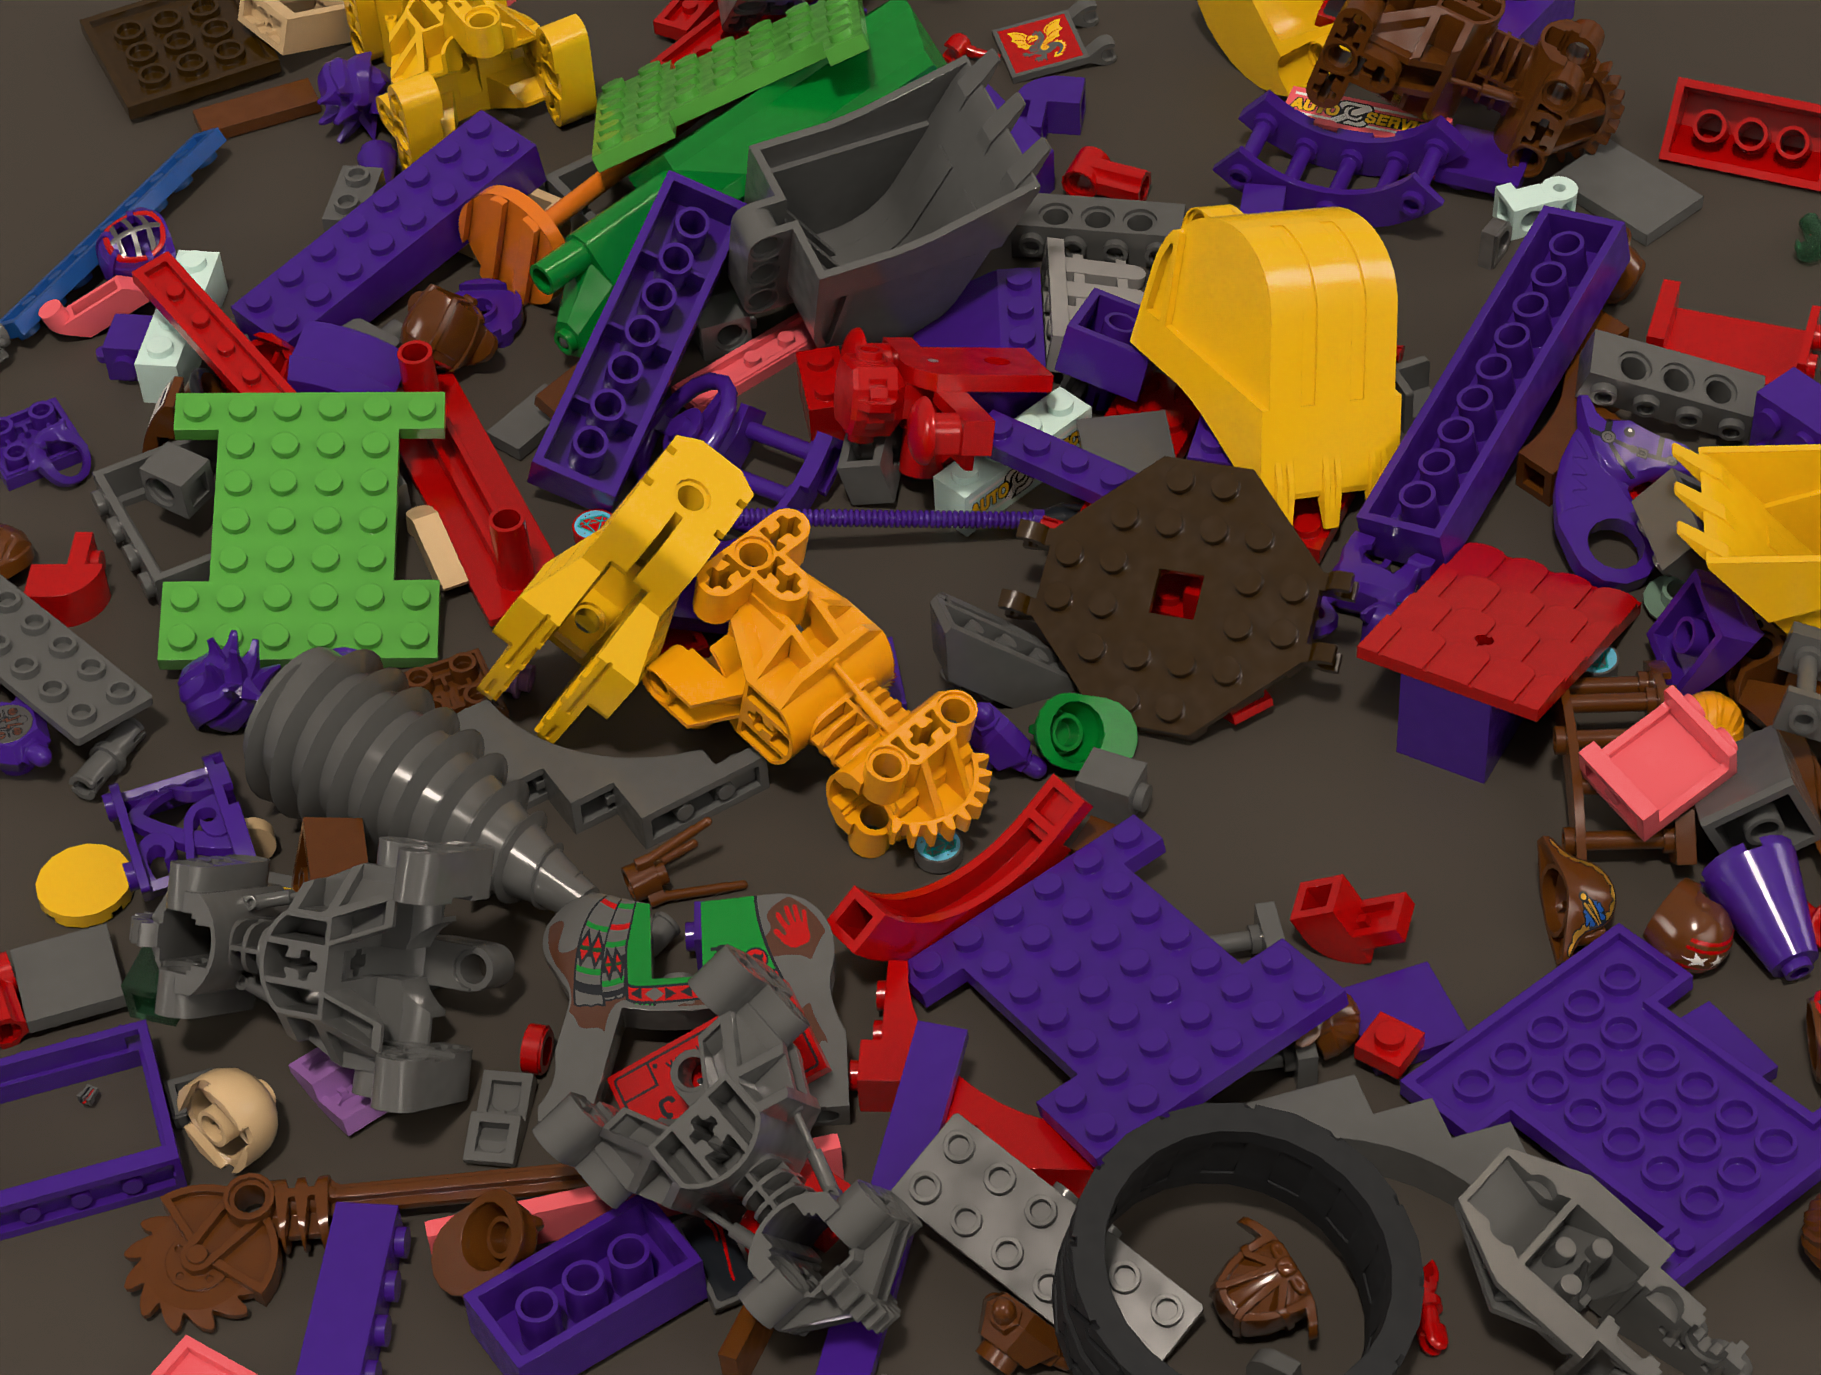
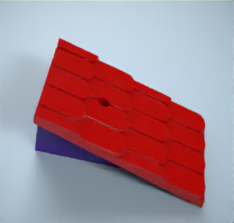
M1475 542L1467 543L1447 564L1443 563L1417 592L1410 594L1391 615L1387 614L1358 644L1357 658L1401 673L1396 752L1485 784L1524 718L1537 722L1639 616L1642 602L1637 601L1629 593L1615 588L1592 586L1588 580L1578 575L1564 572L1554 573L1549 571L1543 564L1534 560L1508 557L1504 552L1493 546Z

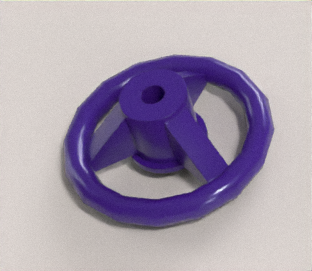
M709 372L695 377L677 389L662 404L633 464L632 472L637 482L650 468L651 455L660 435L664 436V450L676 435L702 440L718 452L729 432L737 411L738 392L729 376ZM718 390V393L703 413L698 408H690L674 417L684 405L699 394Z

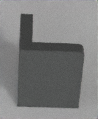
M1420 356L1396 364L1395 389L1402 394L1401 431L1403 434L1407 433L1432 392L1429 387L1430 361L1426 356Z

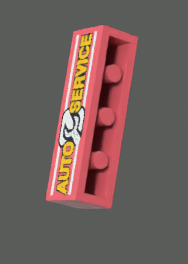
M1293 86L1286 100V103L1296 110L1314 118L1313 125L1336 133L1338 128L1373 133L1375 138H1386L1395 136L1397 131L1427 123L1397 107L1343 96L1338 105L1332 108H1321L1309 100L1306 88ZM1445 118L1451 125H1453V118Z

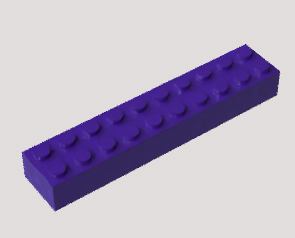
M1543 206L1357 514L1356 519L1359 532L1376 537L1372 550H1366L1365 554L1405 564L1410 556L1419 553L1435 559L1436 571L1443 563L1447 564L1465 545L1630 261L1625 222Z

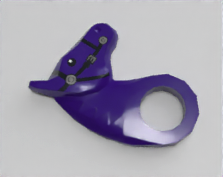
M1579 395L1576 406L1577 430L1572 435L1559 462L1554 482L1553 518L1555 533L1568 564L1575 575L1585 578L1592 586L1615 588L1628 593L1642 588L1656 568L1652 560L1654 555L1652 547L1637 526L1639 518L1631 502L1633 499L1629 491L1648 481L1654 483L1671 468L1692 477V474L1672 455L1671 445L1677 443L1689 450L1690 448L1682 443L1656 435L1630 420L1602 418L1596 412L1589 396ZM1600 530H1613L1622 533L1637 548L1639 561L1636 565L1625 569L1605 566L1595 559L1591 553L1588 537Z

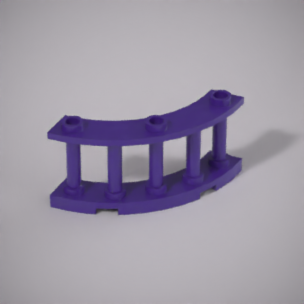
M1268 90L1243 108L1238 118L1252 130L1245 147L1240 146L1216 163L1212 170L1230 186L1242 193L1244 183L1286 186V210L1342 207L1359 214L1375 228L1407 222L1441 207L1445 200L1430 187V183L1437 168L1465 154L1470 142L1442 115L1420 126L1397 131L1393 137L1375 138L1373 133L1338 128L1336 133L1313 125L1314 118L1296 110L1271 90ZM1266 141L1293 156L1284 174L1258 159ZM1308 162L1337 171L1329 188L1300 181ZM1354 174L1381 176L1376 188L1347 189ZM1410 174L1398 181L1399 176Z
M741 402L718 453L740 469L754 441L804 459L800 471L793 483L788 487L742 469L740 470L743 472L754 494L778 502L775 507L777 510L780 508H794L795 510L801 509L802 511L806 509L808 511L818 494L826 496L838 473L837 466L844 441L817 431L815 439L807 442L764 426L762 423L767 412ZM742 524L738 528L731 529L745 534L754 526H750V524L744 526ZM738 538L729 541L719 540L721 541L707 561Z

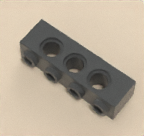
M1038 193L1011 232L1012 257L1043 259L1047 237L1064 239L1065 257L1079 254L1083 255V259L1115 263V259L1126 260V264L1152 267L1155 256L1167 235L1174 229H1181L1186 215V204Z
M1595 329L1580 352L1575 397L1588 395L1591 401L1597 405H1608L1633 412L1641 417H1651L1677 424L1684 429H1695L1717 435L1724 440L1745 443L1751 435L1757 391L1765 387V376Z

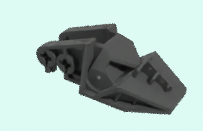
M1505 1146L1454 1203L1489 1312L1534 1329L1561 1354H1565L1567 1357L1554 1371L1555 1375H1660L1662 1371L1658 1367L1661 1363L1651 1354L1685 1375H1752L1753 1366L1745 1354L1749 1346L1743 1340L1735 1344L1733 1341L1728 1342L1717 1338L1711 1339L1708 1336V1327L1705 1322L1707 1318L1703 1315L1707 1309L1660 1268L1675 1249L1592 1175ZM1586 1305L1601 1317L1598 1320L1600 1323L1598 1326L1594 1327L1579 1314ZM1617 1333L1651 1354L1642 1359L1617 1336Z

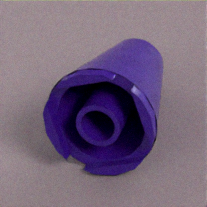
M1783 835L1759 837L1763 846L1748 851L1744 843L1736 845L1717 856L1703 869L1701 874L1705 881H1700L1703 892L1710 900L1721 904L1730 915L1734 930L1772 976L1778 978L1785 977L1787 981H1793L1808 975L1814 969L1813 963L1818 959L1819 952L1798 857L1791 839Z

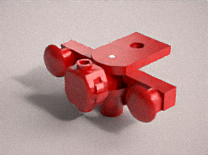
M856 327L846 335L841 349L835 380L834 418L843 427V431L847 433V440L857 444L873 443L874 436H890L897 425L903 428L899 472L913 478L933 479V476L944 469V465H949L953 461L964 471H973L974 456H992L996 421L967 392H1052L1054 375L1025 348L921 347L912 337H883L882 343H867L863 330L860 327Z

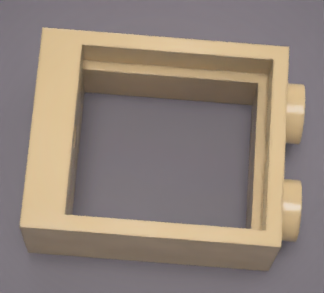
M240 0L238 21L282 55L351 42L350 28L347 23L343 0Z

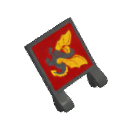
M1078 0L1067 10L991 30L992 37L1013 84L1088 63L1107 66L1116 62L1117 55L1113 49L1104 51L1115 47L1112 36L1108 34L1101 35L1085 47L1076 29V26L1089 28L1099 23V17L1095 11L1087 13L1090 10L1097 9L1095 0Z

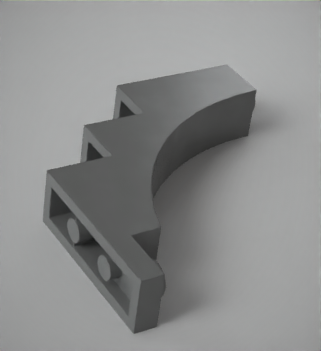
M488 699L457 713L460 721V731L476 729L481 733L485 746L484 755L497 752L504 755L508 764L506 784L518 779L524 780L528 784L530 791L527 810L549 800L576 835L618 814L647 850L679 834L703 818L712 817L770 788L767 760L752 746L739 753L730 755L717 764H714L703 749L658 757L623 758L600 756L561 747L532 735L504 716Z
M1355 1074L1246 1103L1253 1109H1255V1104L1295 1113L1331 1131L1337 1141L1342 1138L1372 1162L1383 1177L1416 1187L1440 1198L1453 1207L1458 1198L1505 1146L1526 1153L1511 1122L1452 1138L1433 1098L1373 1114Z

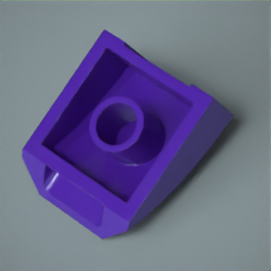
M305 320L304 328L292 355L289 356L287 381L297 393L396 392L401 381L397 357L399 348L375 336L352 328Z
M1700 569L1693 571L1646 633L1655 659L1666 662L1672 672L1671 679H1665L1666 685H1676L1683 696L1687 693L1693 695L1702 691L1727 673L1765 634L1759 629L1751 607L1715 574Z

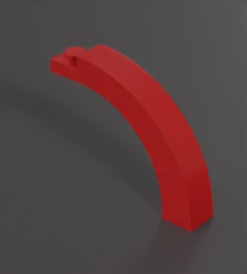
M1053 773L1022 813L997 840L966 865L950 875L924 887L895 894L869 892L854 885L827 919L832 933L852 953L866 959L877 961L909 960L1061 862L1071 851L1064 844L1065 841L1094 806L1062 778Z

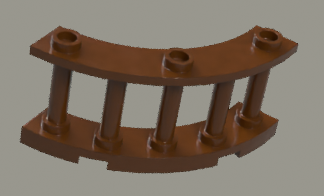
M1644 660L1643 671H1636V676L1578 678L1549 709L1556 723V726L1553 727L1554 755H1562L1567 792L1569 827H1562V848L1574 857L1587 861V851L1662 849V853H1669V861L1676 865L1697 864L1694 806L1646 842L1633 830L1586 831L1584 796L1599 794L1582 777L1578 752L1593 741L1602 749L1628 729L1576 730L1574 714L1644 711L1645 716H1647L1664 702V690L1671 686L1666 685L1665 679H1671L1672 672L1663 660Z

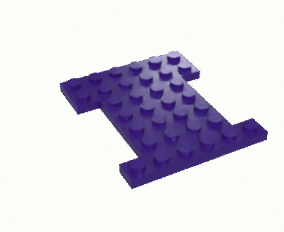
M1134 814L908 960L910 993L926 1008L968 982L1071 1078L1038 1100L1036 1104L1040 1116L1094 1168L1104 1163L1101 1159L1127 1133L1157 1116L1167 1118L1170 1117L1168 1112L1206 1102L1349 1005L1346 990L1285 939H1280L1242 965L1135 874L1136 871L1164 854L1166 849L1163 838Z
M1620 923L1613 926L1400 1080V1094L1411 1103L1433 1098L1448 1131L1455 1137L1511 1122L1512 1125L1567 1167L1592 1175L1675 1249L1660 1268L1682 1287L1690 1283L1821 1181V1107L1812 1113L1667 1009L1693 989V975Z

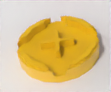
M82 844L69 847L56 854L41 868L35 883L37 898L42 911L46 915L54 917L56 923L65 927L86 928L103 924L113 918L112 912L118 910L121 905L124 909L131 901L133 895L122 865L129 861L120 851L103 844Z

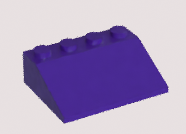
M1040 267L996 269L971 280L946 313L914 333V340L921 347L1025 348L1046 367ZM967 392L988 414L995 410L1014 419L1047 396V392Z

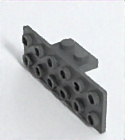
M0 574V683L78 746L90 741L153 704L152 695Z
M958 1113L953 1114L891 1191L900 1197L921 1221L1054 1326L1051 1296L1057 1256L1079 1198L1057 1181L1053 1186L1049 1185ZM1111 1224L1105 1235L1104 1254L1111 1292L1128 1325L1152 1353L1165 1361L1202 1315L1204 1307L1193 1296L1119 1239L1122 1235L1121 1231Z

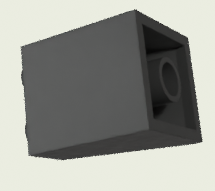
M1772 725L1762 730L1754 731L1745 738L1736 741L1738 746L1737 773L1695 804L1700 824L1719 854L1741 843H1744L1747 851L1763 846L1759 837L1767 835H1783L1791 839L1796 851L1821 840V821L1794 756L1779 730L1772 728Z

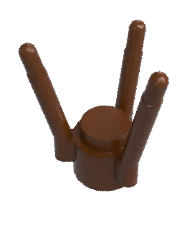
M710 817L703 818L651 852L633 859V863L621 867L624 882L632 899L639 902L648 899L651 908L667 901L744 890L748 887V883L745 880L668 891L663 890V886L670 884V879L664 865L698 846V841L691 838L712 824Z

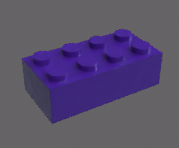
M635 1195L625 1201L618 1209L613 1208L463 1295L471 1333L503 1375H578L708 1297L703 1260L658 1204L640 1195Z

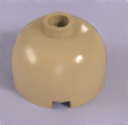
M215 1068L201 1074L178 1092V1111L180 1112L187 1107V1112L191 1119V1122L184 1126L186 1133L199 1152L214 1166L222 1169L230 1164L234 1167L232 1173H239L260 1158L271 1147L277 1134L278 1113L275 1093L264 1080L257 1079L250 1073L238 1068Z

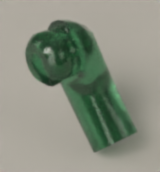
M1808 213L1799 221V227L1804 234L1805 240L1801 243L1797 239L1794 248L1798 259L1802 262L1815 263L1821 259V219L1816 213Z

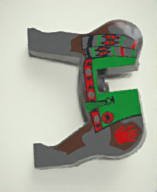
M603 893L589 894L576 898L566 904L547 925L543 936L544 956L547 965L569 998V1005L555 1049L554 1079L547 1095L538 1105V1123L570 1092L585 1096L590 1103L595 1105L599 1101L604 1103L609 1086L606 1078L612 1075L626 1027L649 1030H693L718 1016L697 997L688 985L687 981L693 975L685 972H674L665 975L663 978L654 979L653 920L650 904ZM775 893L702 901L703 966L720 949L729 944L765 962L782 979L789 982L832 1069L831 1072L808 1084L810 1095L817 1098L821 1108V1112L813 1126L850 1125L846 1030L837 1015L831 995L835 981L836 964L834 938L827 919L811 902L792 894Z

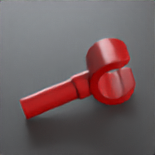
M956 33L944 43V46L948 49L942 56L946 62L950 63L964 55L980 59L987 50L971 45L969 38L963 33Z

